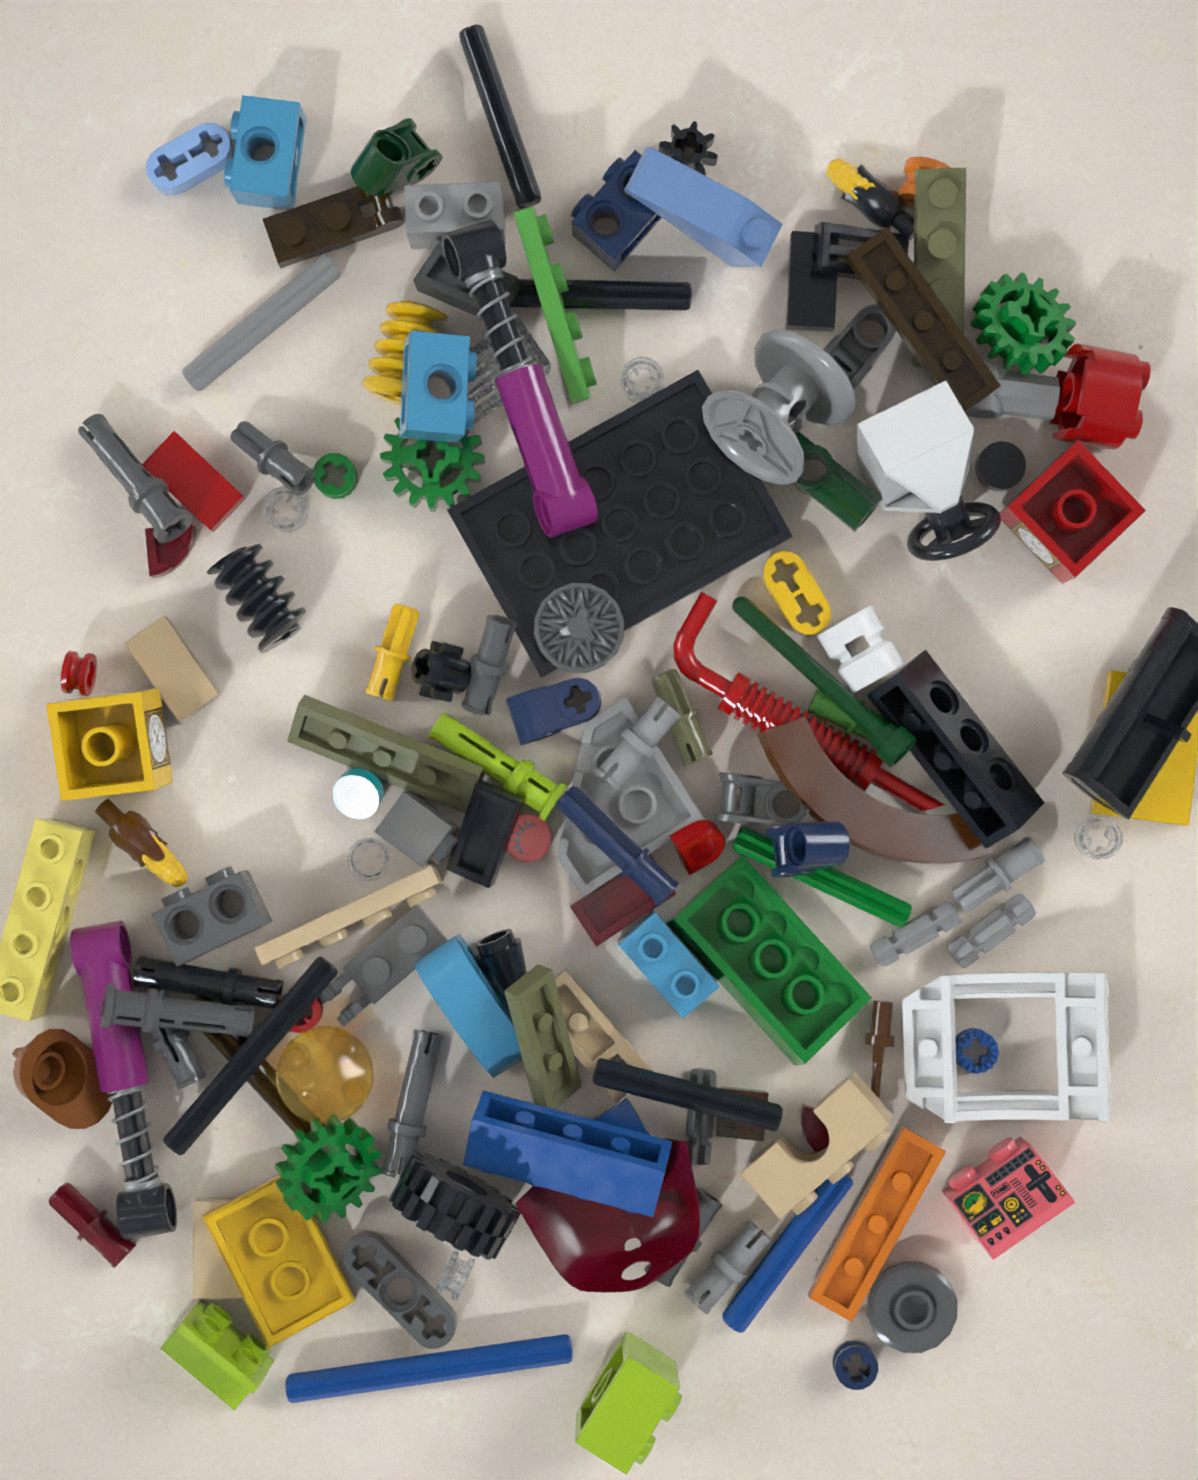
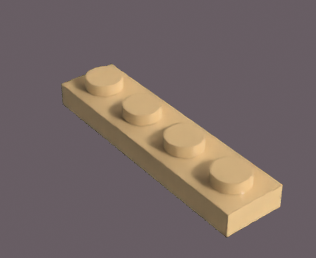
M431 865L255 947L254 950L262 966L274 960L279 969L305 957L301 949L303 946L319 940L321 947L324 948L348 937L349 935L345 929L348 925L362 919L367 928L393 916L389 908L391 905L406 899L409 906L412 907L436 896L433 886L443 882L436 865Z

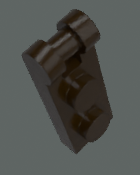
M356 186L263 218L262 220L279 267L284 268L402 226L404 218L399 207L394 206L390 196L393 191L382 196H374ZM373 202L376 213L371 217L363 219L360 206Z

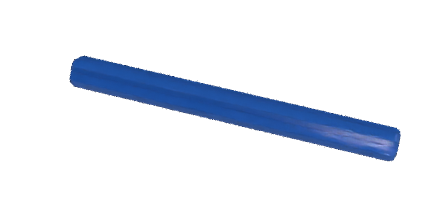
M563 1334L293 1373L287 1376L285 1390L288 1401L290 1403H298L568 1364L573 1359L572 1342L569 1335Z

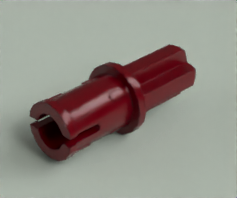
M66 1182L61 1185L50 1197L49 1205L79 1233L77 1239L81 1241L84 1238L113 1268L136 1246L131 1240L123 1239L120 1230L105 1216L108 1213L105 1209L100 1212L70 1183Z

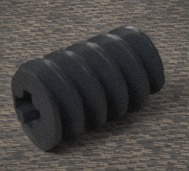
M259 543L233 551L217 561L206 573L209 575L220 573L215 579L214 585L219 590L230 589L225 601L230 606L241 605L236 617L241 622L252 621L247 629L250 637L264 636L258 645L259 651L264 653L284 643L302 628L298 621L305 614L306 610L304 607L294 610L288 609L287 606L296 595L293 591L280 595L277 593L276 590L285 579L282 575L269 579L266 577V573L274 563L271 559L259 563L256 562L255 558L263 549V546Z

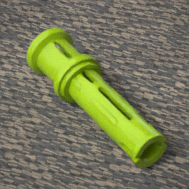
M444 712L433 726L428 738L435 740L459 757L483 766V773L503 785L504 790L525 798L524 803L538 811L539 819L545 822L556 808L559 798L567 791L568 785L564 782L556 784L535 770V763L529 759L527 761L524 759L520 762L485 738L449 716L450 714Z

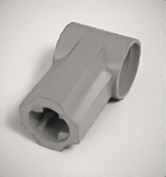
M984 361L1001 386L965 412L967 416L999 418L1002 415L1049 421L1054 418L1060 394L1059 377L1031 373L1022 375L1021 372L1003 369L1002 364Z

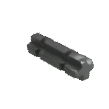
M703 1068L691 1070L690 1081L716 1088L717 1076L715 1071ZM688 1109L686 1134L689 1137V1141L686 1142L691 1164L707 1165L711 1161L712 1145L708 1141L709 1138L713 1137L714 1116Z

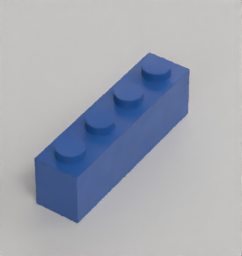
M483 1090L471 1121L463 1166L478 1169L484 1173L496 1174L525 1182L535 1187H543L573 1195L579 1199L613 1206L630 1213L653 1217L673 1141Z

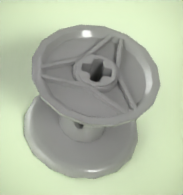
M773 330L762 334L754 347L755 367L763 383L755 388L752 396L743 392L722 390L710 394L705 400L702 410L704 423L712 439L729 459L745 472L765 482L785 485L796 482L804 471V451L795 433L799 432L806 423V420L827 426L847 421L855 411V393L845 372L834 358L817 344L794 332Z

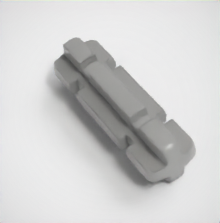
M1021 893L1014 895L1004 903L1006 908L1003 911L997 908L968 930L970 934L968 937L964 938L961 935L949 944V953L962 968L969 967L980 958L978 956L980 951L986 954L1016 931L1014 927L1016 924L1019 923L1023 926L1035 917L1036 911Z
M943 902L932 908L930 915L924 913L906 923L903 927L892 931L893 936L889 938L883 936L871 943L870 950L877 963L882 967L888 966L900 959L899 954L904 953L907 955L939 937L938 932L941 930L948 932L960 925L961 918L951 902Z

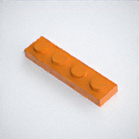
M900 1126L807 1293L811 1300L850 1322L853 1321L943 1159L946 1150L905 1126Z

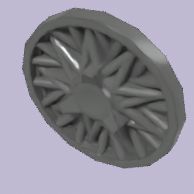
M570 583L554 589L541 602L535 616L534 636L540 652L553 666L569 673H588L604 667L617 654L624 638V618L618 603L605 590L590 583Z
M902 1261L887 1267L874 1281L867 1296V1315L875 1334L887 1346L903 1353H923L938 1347L951 1334L957 1320V1297L950 1281L937 1268L921 1261Z

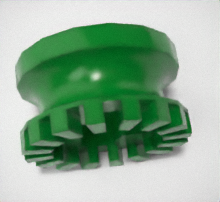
M329 453L322 456L316 462L313 468L316 472V477L313 478L315 480L314 483L326 497L343 499L355 490L358 482V473L353 463L346 456L339 453ZM329 465H334L337 469L347 468L348 471L342 476L345 482L343 486L337 488L333 483L324 485L323 480L328 477L325 469Z

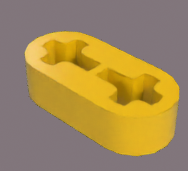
M790 551L777 552L767 559L762 569V581L788 626L794 633L800 636L811 637L819 634L828 626L831 619V609L804 561L797 554ZM780 561L784 567L791 564L795 567L796 572L791 576V580L797 591L792 593L784 581L777 583L773 581L771 576L777 570L776 562ZM801 595L808 607L817 605L820 608L821 613L816 616L817 626L812 627L809 622L800 624L797 621L796 617L800 614L801 607L795 598Z

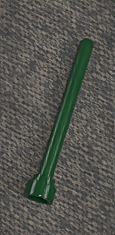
M740 596L733 601L732 609L742 620L874 739L872 745L877 749L876 755L890 768L893 767L910 751L917 739L903 726L897 728L893 723L886 725L748 598Z

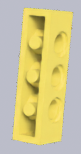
M51 818L35 819L0 942V1014L29 1022L45 1016L96 830Z

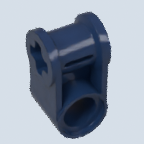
M571 678L550 686H542L513 695L506 699V703L520 745H524L558 734L561 730L588 722L599 713L602 700L597 687L589 680ZM575 688H579L584 694L591 693L592 700L585 703L587 711L580 714L575 707H567L566 702L573 698L572 690Z
M840 821L792 823L766 829L767 837L773 840L776 867L771 870L772 878L816 873L815 870L843 864L849 854L850 840L848 832Z

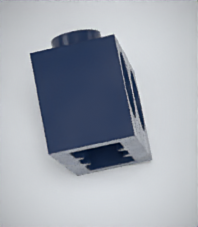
M636 150L626 160H623L621 157L615 160L602 178L605 184L594 197L587 193L571 212V216L574 218L571 221L572 236L614 272L662 219L638 200L629 197L624 192L642 156ZM607 217L613 219L619 227L612 234L601 235L593 229L592 225L596 220Z

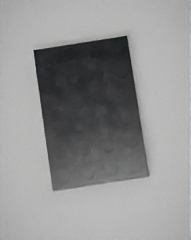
M699 370L694 371L568 442L578 472L587 481L594 495L598 512L595 523L552 538L548 537L542 530L536 516L533 503L534 490L525 466L447 509L505 615L518 624L515 632L541 679L559 669L553 666L540 652L534 636L537 611L541 602L554 589L570 583H590L605 590L618 603L624 618L625 632L793 537L761 479L745 472L735 464L712 439L704 423L702 410L705 400L712 393Z

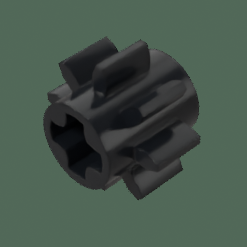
M696 121L692 122L690 128L682 130L673 124L670 133L672 142H660L659 152L706 176L704 164L715 166L717 163L718 155L707 151L712 146L715 135L710 133L704 136L697 130ZM685 147L694 149L691 160L682 158Z
M431 641L430 649H421L416 654L412 662L411 676L416 684L422 685L419 691L420 696L452 702L453 693L460 694L465 691L469 685L472 670L469 661L461 658L464 651L463 647L446 642Z

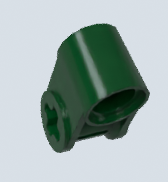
M407 118L394 126L377 130L353 163L350 172L352 179L359 188L370 195L382 196L404 185L416 184L422 181L438 167L443 156L437 149H430L416 132L417 124L411 118Z

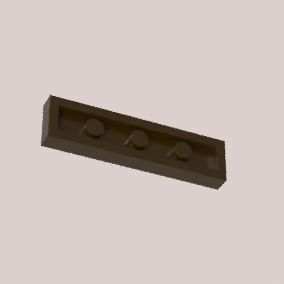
M888 227L847 255L845 259L934 385L947 381L964 412L1001 386Z

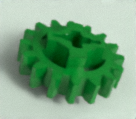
M1021 272L1014 281L1006 273L1001 276L997 283L991 281L980 294V298L972 307V310L977 315L971 321V327L982 330V333L976 339L977 344H989L992 349L987 357L991 360L998 355L1004 359L1003 369L1008 371L1013 364H1018L1022 375H1027L1033 367L1039 374H1042L1051 365L1056 366L1068 353L1067 349L1075 340V337L1069 332L1076 326V321L1065 318L1064 315L1071 306L1069 303L1058 304L1055 300L1059 294L1057 288L1047 292L1043 289L1044 283L1042 278L1039 277L1034 284H1030L1026 274ZM1007 302L1003 308L999 307L1000 303ZM1043 340H1048L1046 345L1040 346Z
M397 417L394 422L399 430L400 418ZM465 430V436L460 439L464 448L450 446L447 442L434 441L440 456L445 459L437 460L436 468H433L432 477L425 460L421 458L430 455V449H433V441L418 439L413 445H406L409 439L399 438V433L397 436L385 434L383 438L392 447V450L380 453V459L384 463L392 464V467L383 472V476L386 481L399 480L393 492L398 498L407 492L411 493L409 504L413 508H416L422 499L427 500L430 512L436 511L438 500H445L448 507L451 508L455 505L453 496L458 492L465 498L471 496L466 485L468 481L480 483L482 480L481 474L474 470V466L485 464V456L481 453L473 452L474 449L483 444L480 435L468 437L467 434L470 430ZM402 468L416 470L422 476L423 488L412 483L405 476ZM461 471L452 483L443 487V480L451 472Z
M330 1115L327 1126H322L316 1118L312 1119L311 1131L307 1134L296 1129L294 1135L298 1140L294 1146L283 1144L281 1150L288 1157L287 1161L275 1163V1169L281 1175V1178L275 1184L292 1211L297 1210L305 1220H309L315 1213L319 1220L324 1223L327 1222L331 1211H335L341 1219L346 1217V1206L350 1203L360 1208L363 1203L359 1195L363 1191L374 1192L375 1190L369 1178L381 1174V1168L374 1161L381 1156V1151L373 1143L375 1139L364 1127L361 1128L352 1118L349 1117L342 1123L336 1115ZM346 1144L354 1147L355 1155H351L345 1148ZM301 1183H306L312 1189V1192L304 1191Z

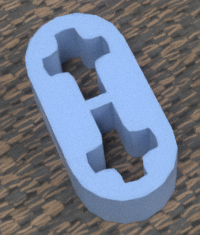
M204 123L152 152L146 162V172L148 178L159 192L175 196L224 170L227 158H234V146L228 133L221 126L215 123ZM209 138L214 143H219L217 146L219 154L212 158L207 152L202 153L205 150L203 142ZM168 161L174 167L178 166L175 169L178 177L172 181L166 176H161L164 173L162 165Z

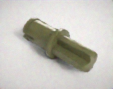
M670 669L655 675L652 678V685L657 697L659 696L681 715V718L677 719L670 729L683 758L684 766L713 755L696 716L700 711L699 709H693L678 671Z

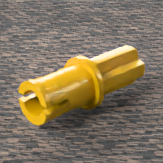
M394 604L392 606L381 644L374 647V650L378 651L368 686L364 691L365 693L378 697L383 679L386 678L381 697L389 701L395 700V693L405 661H411L412 657L407 654L420 615L419 611L415 608L402 604Z

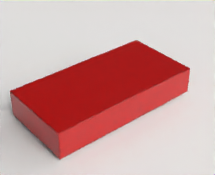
M175 431L142 464L153 477L163 479L169 486V492L213 533L246 499Z

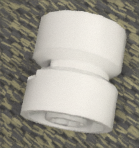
M872 605L817 636L828 657L840 661L841 665L837 672L846 688L852 694L905 664L893 641L883 640L881 637L885 627ZM864 635L870 648L853 656L847 644Z

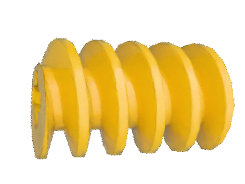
M411 300L391 302L386 306V314L392 320L382 322L380 332L388 339H378L375 341L374 349L382 357L371 358L368 363L369 369L378 376H366L362 381L363 387L370 393L397 405H401L404 340L410 331L440 333L430 326L431 322L447 321L448 317L436 308Z

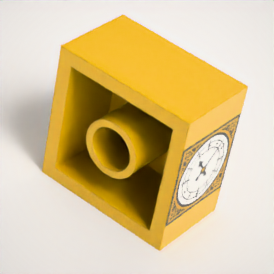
M159 688L74 698L46 704L61 801L150 791L173 783Z

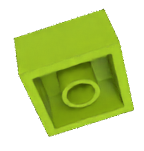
M627 1331L576 1412L575 1443L626 1475L634 1462L641 1465L654 1446L656 1438L652 1436V1433L661 1419L668 1422L681 1402L682 1395L678 1393L680 1381L676 1361Z

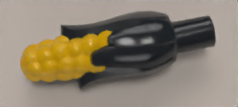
M835 159L828 164L826 175L843 191L842 200L855 206L874 225L880 228L888 227L889 229L894 227L907 239L912 240L914 238V218L905 212L907 208L906 203L898 195L897 191L871 175L862 164L856 168L842 159Z

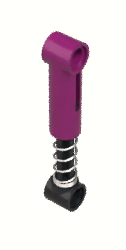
M490 219L443 233L442 247L447 266L454 279L465 282L467 288H470V297L476 299L480 309L477 318L484 320L487 329L485 339L492 343L495 351L492 360L500 365L501 372L498 374L499 377L495 379V383L534 490V509L542 530L548 537L552 538L595 523L598 512L594 495L587 481L578 472L541 364L529 363L533 357L527 356L522 343L525 336L520 335L514 320L518 314H512L506 298L510 293L504 292L501 284L504 276L501 269L506 266L507 256L499 228Z
M121 920L76 928L70 934L72 961L77 974L81 976L100 1090L103 1093L106 1092L112 1095L107 1100L113 1102L115 1118L111 1122L117 1124L119 1140L115 1144L121 1147L123 1162L119 1166L124 1167L126 1175L122 1183L124 1189L118 1193L116 1200L119 1230L124 1240L175 1232L177 1228L176 1201L170 1184H165L160 1180L161 1176L158 1175L159 1167L153 1163L152 1152L156 1147L150 1143L148 1130L152 1124L146 1121L144 1108L148 1105V1102L142 1099L141 1090L145 1087L144 1084L149 1083L140 1027L111 1024L108 1029L100 1028L101 1005L106 984H114L116 990L133 991L129 968L132 961L129 934L124 922Z

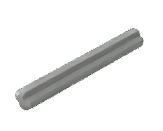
M326 254L321 255L182 370L184 378L195 390L202 391L338 280L341 273L337 265Z

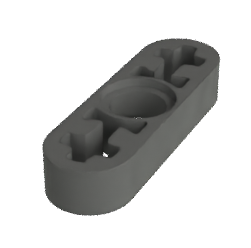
M362 1231L354 1235L343 1252V1264L347 1272L419 1344L430 1349H437L447 1345L453 1338L457 1326V1316L453 1307L381 1235L372 1231ZM357 1245L363 1249L368 1248L370 1245L375 1247L377 1251L373 1258L382 1269L387 1261L394 1265L384 1273L379 1284L372 1280V1278L376 1277L378 1270L370 1262L367 1261L362 1265L356 1262L355 1259L359 1253L355 1248ZM394 1277H405L412 1283L414 1295L406 1302H396L387 1293V1283ZM422 1295L428 1299L424 1302L422 1309L430 1317L435 1318L439 1314L445 1317L442 1326L445 1332L442 1334L436 1329L430 1334L424 1330L427 1320L418 1310L413 1318L406 1314L417 1306Z

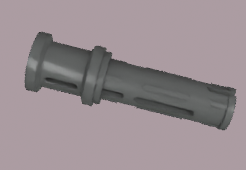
M94 414L84 420V426H80L78 429L79 435L91 446L100 460L129 494V506L135 513L143 514L154 528L153 535L159 543H168L181 536L192 524L193 515L188 509L180 508L168 493V484L163 479L155 476L152 477L134 453L113 430L103 414Z
M106 984L100 1013V1028L108 1029L111 1024L141 1027L144 1033H151L156 1031L158 1027L250 1037L254 1023V1006L162 997L161 992L151 988L146 993L116 990L114 984Z

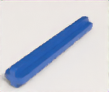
M848 1174L835 1184L826 1179L814 1190L818 1195L817 1199L803 1212L793 1217L722 1314L723 1321L738 1333L745 1332L852 1187L853 1180Z

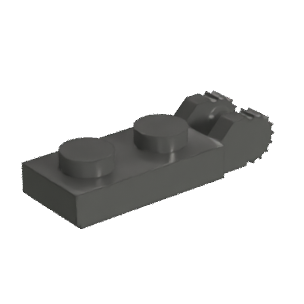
M417 904L343 968L345 971L330 983L318 998L323 1004L333 1000L351 980L359 986L365 994L355 1003H350L340 1012V1016L336 1018L344 1027L371 1002L375 1005L415 970L414 962L447 942L448 939Z

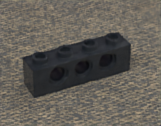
M926 650L896 670L867 695L888 724L893 723L897 728L903 726L917 739L910 752L986 849L1019 830L1045 803Z

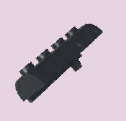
M1174 607L1166 609L1161 617V621L1128 669V673L1105 709L1098 716L1095 725L1072 761L1063 771V776L1100 805L1128 820L1178 741L1187 743L1192 735L1187 730V727L1198 711V623L1185 610Z

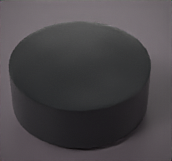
M998 441L988 445L979 454L975 464L978 480L983 486L993 491H1005L1020 482L1026 470V460L1022 451L1016 445L1006 441Z

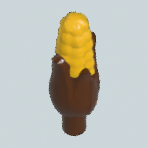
M109 799L104 800L96 808L95 813L111 827L109 837L112 842L128 853L134 861H137L141 868L143 866L148 868L158 878L175 888L181 887L187 882L188 874L183 865L171 853L170 849L165 847L168 843L158 836V832L150 826L141 814L131 810L124 814Z

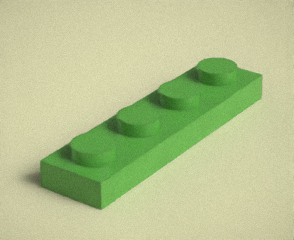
M533 207L514 212L513 214L571 404L589 399L591 397L589 387L597 385L590 358L580 359L575 340L583 338L575 310L568 312L565 310L561 293L569 291L562 265L560 262L552 264L546 245L553 244L554 239L547 216L544 214L537 217Z

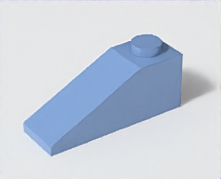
M652 147L645 148L624 190L732 267H762L783 225L743 195Z

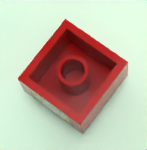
M1077 440L1065 449L999 513L1001 521L1064 584L1076 578L1146 510L1091 452Z

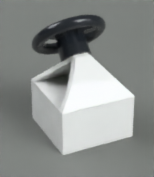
M947 381L939 383L857 424V465L872 491L882 498L880 502L884 511L926 512L927 517L911 530L907 538V548L911 555L926 561L952 559L979 548L995 535L1001 523L1000 513L994 506L983 502L964 503L961 496L970 466L974 427ZM969 516H979L983 518L970 520ZM934 530L936 538L927 546L921 544L923 538L930 531ZM972 534V535H970V536H968V537H966V538H964V539H962V540H960V541H957V542L952 543L953 541H956V540L961 539V538L964 537L965 535Z

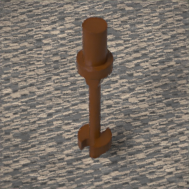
M874 1000L871 1033H866L865 1044L873 1045L871 1090L879 1098L885 1047H894L895 1037L890 1035L893 1002Z

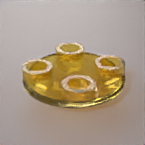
M332 1026L314 1027L295 1036L282 1051L276 1069L277 1088L281 1099L288 1109L299 1119L311 1122L312 1119L316 1118L320 1124H327L330 1115H336L340 1121H343L355 1114L367 1100L372 1089L374 1077L372 1060L363 1043L350 1032Z

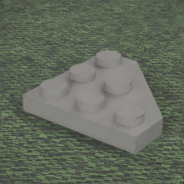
M625 697L585 723L572 787H578L642 850L647 847L650 850L647 853L649 855L671 841L669 835L692 822L703 820L704 817L657 745L653 748L656 753L652 758L645 757L623 783L620 790L614 788L606 781L607 779L602 778L595 771L624 739L621 736L626 728L631 730L640 720ZM565 816L556 857L581 896L584 897L623 871Z

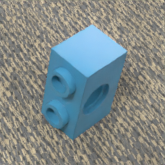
M242 95L240 111H234L231 118V139L236 141L234 158H227L224 171L225 187L230 188V192L238 204L281 210L295 208L306 125V116L300 102ZM264 145L275 147L273 155L268 160H253V154L259 147Z
M410 331L404 340L399 438L457 443L465 436V430H472L474 401L467 400L468 381L473 382L475 379L477 354L476 352L469 351L470 336ZM431 377L444 379L450 387V397L447 399L434 397L428 389V379Z
M654 910L618 940L619 947L682 1019L720 987L716 980Z

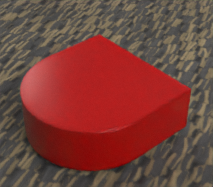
M705 819L692 822L669 835L678 857L689 875L714 862L723 852L726 843L725 837L713 821Z

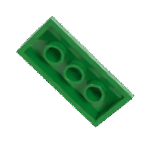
M743 855L739 856L666 922L794 1065L806 1064L872 999L866 990Z

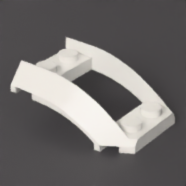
M1009 972L940 975L902 1000L905 1098L922 1109L924 1107L942 1118L944 1123L978 1120L1070 1119L1109 1122L1113 1091L1110 1090L1108 995L1110 993L1106 972ZM1055 997L1058 1090L957 1092L954 999Z

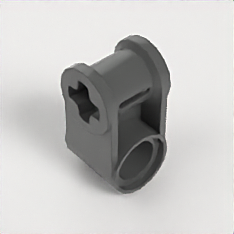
M869 305L861 309L838 336L836 335L823 350L833 357L845 372L854 390L872 369L875 361L887 349L896 330L878 305ZM868 320L880 323L884 329V338L879 341L867 340L861 334L860 324Z
M719 772L718 780L723 782L720 811L714 815V820L752 825H757V823L789 825L800 822L807 815L808 809L800 801L798 812L790 818H782L775 813L772 803L774 796L782 790L791 791L781 781L766 780L759 776ZM740 787L739 810H735L737 788Z

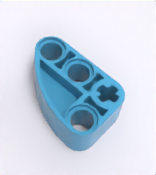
M457 934L414 962L416 971L442 1012L470 1051L493 1078L522 1060L509 1007L461 934Z

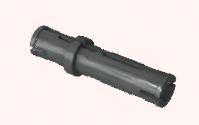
M414 1029V1037L395 1118L389 1119L387 1127L391 1131L384 1164L381 1168V1173L395 1178L397 1170L400 1178L413 1153H416L419 1137L425 1136L427 1127L422 1124L441 1043L444 1040V1036L438 1033L430 1032L428 1034L425 1030Z

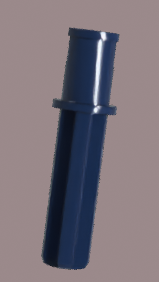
M573 786L569 788L556 803L557 808L623 871L620 874L623 878L626 875L630 877L657 906L679 885L676 880L674 881L647 855L650 851L647 847L642 850L578 787Z

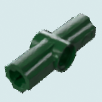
M796 432L795 434L804 451V462L811 459L818 460L826 467V472L822 478L816 481H807L800 476L793 483L800 492L811 496L847 527L856 532L874 512L882 498L837 463L827 449L815 445L802 433Z

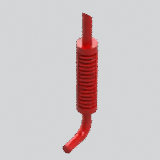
M703 592L699 594L682 626L677 631L673 642V655L679 671L685 677L722 698L717 707L719 711L728 716L733 712L735 714L733 719L738 721L740 717L743 718L742 724L752 723L750 728L755 730L759 727V733L806 716L811 730L824 753L833 765L863 792L872 784L918 811H925L945 805L881 768L883 761L876 755L877 751L873 748L868 752L866 744H862L859 747V740L854 739L851 742V736L848 734L842 737L843 731L840 729L833 732L834 726L831 724L826 728V721L816 722L818 717L813 715L809 718V712L806 710L800 713L801 707L798 705L793 709L791 707L793 702L788 700L785 704L783 703L784 697L774 698L776 693L771 691L770 694H767L768 688L765 686L761 690L758 689V682L755 681L753 685L750 684L751 678L739 671L733 681H730L702 665L694 654L695 640L718 601Z

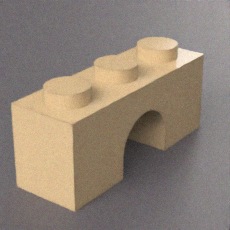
M855 1071L825 1095L813 1110L828 1130L829 1145L819 1152H805L795 1147L782 1133L750 1160L741 1172L743 1178L779 1219L790 1210L799 1215L817 1199L818 1195L814 1190L826 1179L832 1184L838 1182L854 1167V1163L850 1160L863 1148L871 1153L891 1135L887 1127L891 1124L893 1114Z

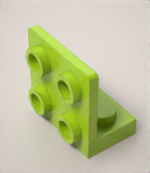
M200 1299L160 1349L235 1411L249 1393L254 1394L259 1388L275 1360L268 1355L270 1350L260 1338L250 1333L245 1336L231 1324L233 1319L224 1308L213 1302L208 1305Z

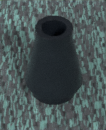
M511 929L495 932L476 943L479 951L476 959L503 995L507 1005L504 991L527 973L521 939L515 938Z

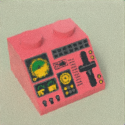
M1022 1137L1017 1138L1015 1141L1012 1138H1007L996 1144L988 1152L989 1159L976 1168L969 1165L957 1171L948 1180L950 1186L942 1191L974 1239L993 1260L1076 1203L1031 1144Z

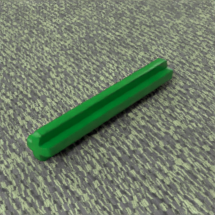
M741 827L733 841V850L774 869L776 864L773 840L751 829ZM832 867L815 870L816 873L792 877L897 927H903L911 914V904Z

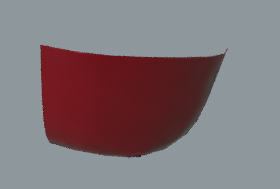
M662 1138L673 1142L653 1217L630 1213L613 1206L579 1199L573 1195L532 1186L515 1203L549 1261L569 1285L584 1292L611 1293L636 1291L659 1279L693 1252L699 1239L700 1210L686 1141ZM636 1238L640 1241V1247L629 1251L625 1250L627 1240ZM648 1262L651 1264L650 1270L640 1278L634 1280L622 1278L624 1270L635 1263Z

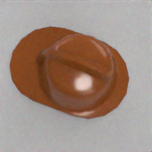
M48 1029L38 1034L25 1047L16 1048L13 1051L12 1055L16 1058L13 1077L17 1089L22 1096L26 1097L32 1104L57 1123L69 1129H86L99 1123L109 1112L112 1102L107 1099L112 1095L106 1092L103 1093L100 1090L94 1051L82 1043L75 1035L64 1029Z

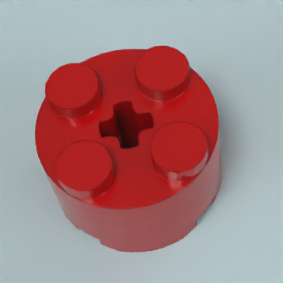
M1078 343L1072 345L1064 358L1072 359L1067 372L1058 370L1056 377H1059V402L1054 418L1049 422L1050 424L1058 425L1059 431L1052 433L1053 438L1070 443H1075L1079 440L1083 445L1109 450L1119 448L1126 438L1136 439L1143 423V414L1138 408L1141 392L1146 388L1150 379L1151 367L1149 362L1140 361L1139 357L1132 353Z

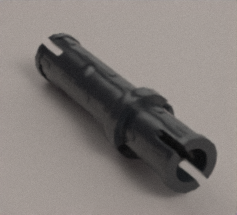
M143 955L138 957L135 966L141 967V971L152 972L153 974L135 970L133 973L134 986H145L220 999L222 1004L235 1005L237 1002L271 1008L273 1010L280 1001V999H277V995H282L283 980L280 979L273 980L244 975L240 969L232 967L229 968L228 972L187 964L176 967L174 962L147 958Z

